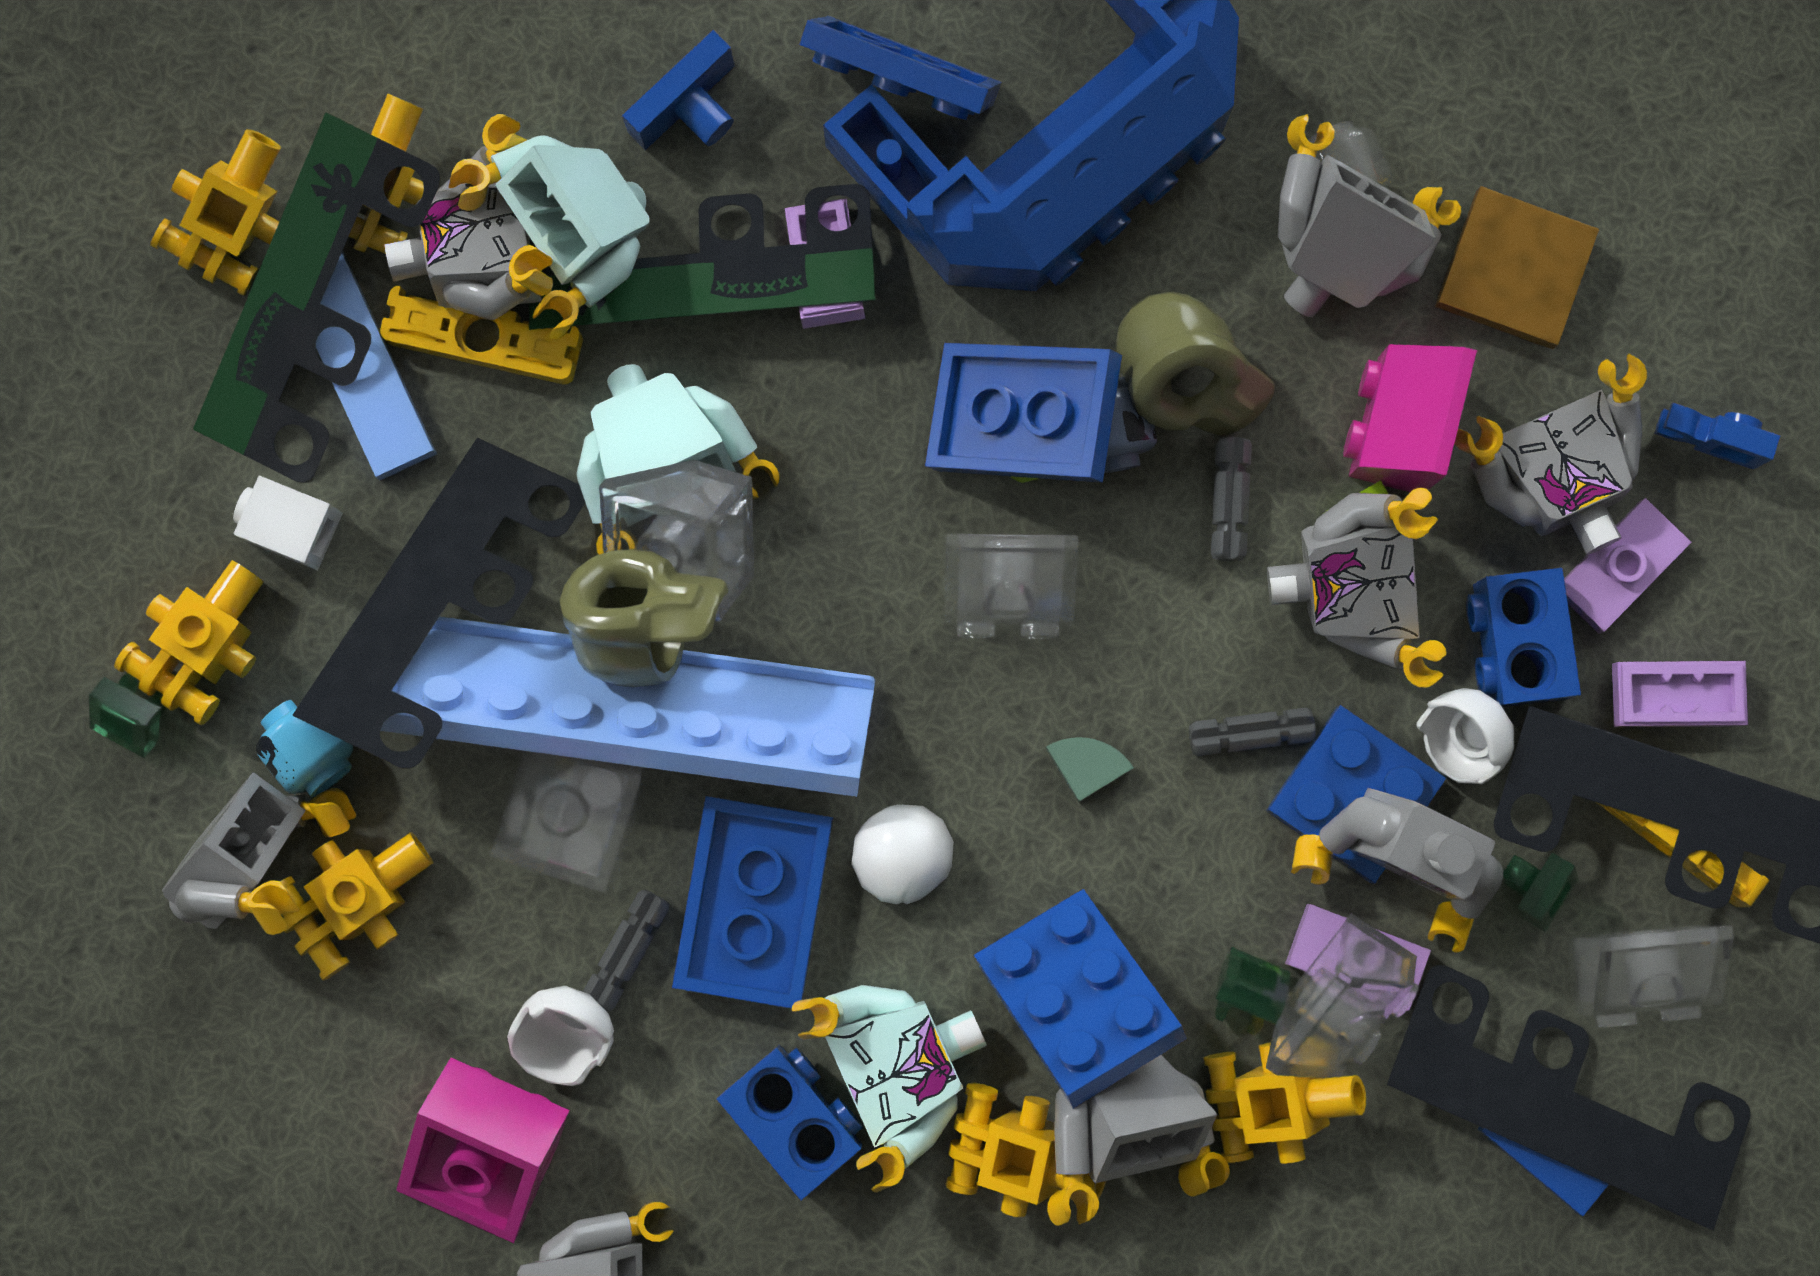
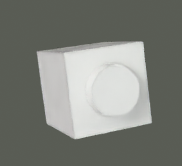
M258 476L254 488L247 487L236 504L233 520L238 524L234 535L250 544L318 571L343 513L329 503Z

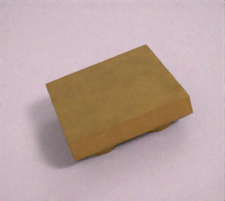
M1480 186L1472 201L1435 307L1553 350L1558 346L1599 229Z

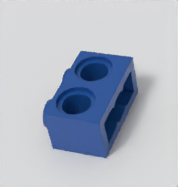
M1563 568L1487 576L1474 583V594H1469L1466 599V611L1471 631L1480 632L1483 657L1476 658L1475 662L1478 690L1499 702L1502 707L1561 701L1580 696L1581 691ZM1506 592L1520 595L1527 603L1528 617L1524 624H1515L1504 615L1502 600ZM1516 655H1524L1530 658L1537 668V679L1531 688L1519 685L1511 674V664Z
M779 1044L725 1090L717 1100L796 1196L802 1200L861 1150L862 1142L855 1134L863 1128V1125L839 1097L831 1104L828 1103L813 1085L821 1078V1075L797 1047L788 1054ZM778 1074L789 1081L793 1092L790 1104L778 1110L769 1109L761 1104L757 1097L756 1087L759 1079L763 1076ZM814 1124L826 1127L832 1133L835 1140V1148L832 1153L823 1159H811L805 1156L798 1146V1134L803 1128Z

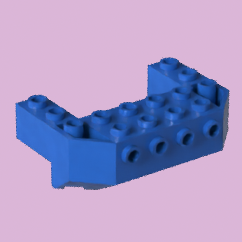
M1105 0L1135 33L1133 44L983 172H980L967 156L948 171L872 84L823 125L825 146L855 181L868 190L871 199L947 285L1037 291L1047 281L1051 280L1055 286H1058L1082 265L1084 260L1079 255L1097 239L1103 246L1112 241L1131 222L1127 215L1129 211L1144 199L1150 205L1159 201L1178 182L1179 179L1174 174L1190 159H1193L1197 165L1203 163L1225 142L1226 138L1221 133L1224 131L1234 106L1239 17L1229 0Z

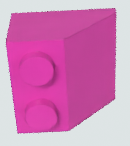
M1389 344L1380 354L1377 361L1368 360L1358 391L1359 397L1368 399L1362 422L1352 421L1343 451V457L1353 459L1349 477L1377 483L1381 480L1384 486L1407 492L1417 488L1429 490L1447 475L1477 350L1467 347Z
M450 1058L417 1113L396 1191L514 1243L557 1149L570 1110L552 1103L542 1095L527 1092L498 1079L484 1069L471 1067Z

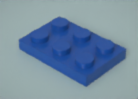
M831 16L807 20L799 44L814 50L815 54L812 61L823 67L844 74H848L850 69L858 71L861 68L874 73L872 80L874 86L907 97L909 92L916 93L917 90L934 96L931 104L932 108L967 120L968 114H980L992 107L1002 83Z
M944 343L925 467L941 472L1103 483L1122 355L1111 349Z
M705 797L672 988L792 1008L795 1002L803 1000L833 817Z
M1084 889L974 955L981 971L1073 1109L1187 1039L1178 1019Z

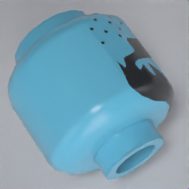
M288 700L274 708L262 719L261 725L266 731L256 744V752L259 759L286 792L290 794L307 792L310 797H315L329 789L350 771L352 765L348 758L353 751V745L292 716L297 706L292 700Z

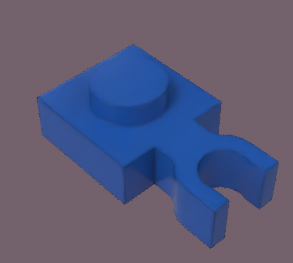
M1672 403L1669 410L1663 409L1661 411L1654 433L1671 440L1695 445L1694 450L1753 470L1773 460L1780 439V435L1762 430L1763 423L1752 416L1727 412L1724 416L1718 415L1715 418H1711L1676 403Z

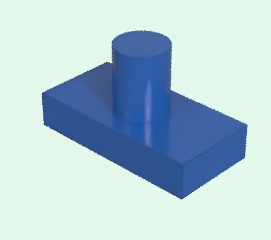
M712 30L622 115L628 133L644 150L653 144L679 118L707 146L715 144L727 133L734 119L707 92L734 67L731 47Z

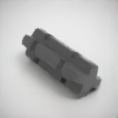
M1224 437L1220 438L1216 444L1215 465L1220 467V472H1217L1214 478L1212 524L1217 525V531H1214V534H1212L1211 555L1213 559L1220 561H1241L1247 554L1248 533L1243 532V527L1248 524L1250 474L1245 473L1246 468L1251 465L1252 444L1249 439Z
M1298 708L1285 710L1281 716H1278L1276 711L1226 717L1223 719V723H1217L1216 719L1195 721L1189 726L1190 746L1194 755L1204 756L1219 754L1222 748H1227L1228 752L1276 747L1281 745V741H1287L1288 745L1308 743L1315 739V720L1311 709Z
M641 890L637 893L628 909V912L631 913L629 920H622L598 963V966L601 967L600 972L592 974L583 990L584 993L590 994L607 1012L615 1008L624 992V989L621 988L622 983L630 981L654 936L650 933L654 926L660 927L669 911V903L648 890Z

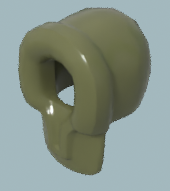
M1176 292L1149 295L1132 306L1119 325L1115 352L1122 355L1120 371L1128 383V391L1134 409L1150 424L1164 430H1187L1195 426L1215 435H1229L1252 423L1265 410L1275 393L1274 382L1267 374L1247 361L1246 356L1236 347L1232 332L1223 318L1203 302L1189 295ZM1203 366L1214 373V377L1209 385L1193 397L1181 396L1172 392L1170 380L1185 369Z
M635 549L612 550L590 558L573 571L564 585L560 597V610L564 625L569 630L577 660L586 672L595 678L617 686H652L667 682L675 675L682 658L685 642L700 641L712 632L719 604L723 597L728 594V586L722 579L678 573L668 559L652 551Z

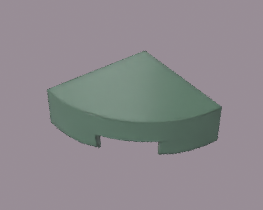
M1083 737L1067 738L1045 747L1078 802L1134 768L1129 760L1117 749L1096 739Z

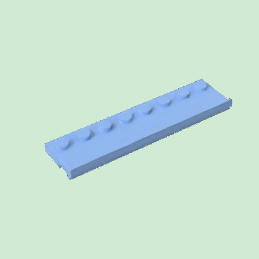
M439 616L391 691L439 714L442 719V728L436 739L857 797L872 710L875 679L869 675L683 650L679 667L669 681L652 686H617L595 678L583 669L577 660L570 634ZM397 713L385 720L380 731L423 737L424 729L421 721L416 716L409 713Z

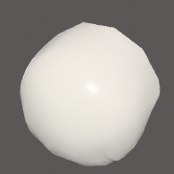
M1461 688L1443 693L1427 703L1429 707L1419 718L1416 726L1424 733L1426 752L1440 773L1457 783L1482 785L1504 769L1514 750V726L1499 702L1480 690Z
M897 804L879 811L863 824L854 839L851 864L862 888L881 902L910 904L928 895L948 877L952 867L954 841L943 819L924 806Z
M560 986L540 990L532 995L517 1014L509 1029L507 1038L511 1056L527 1073L547 1083L575 1086L583 1083L596 1065L600 1067L604 1063L614 1042V1028L608 1012L590 994L568 986Z

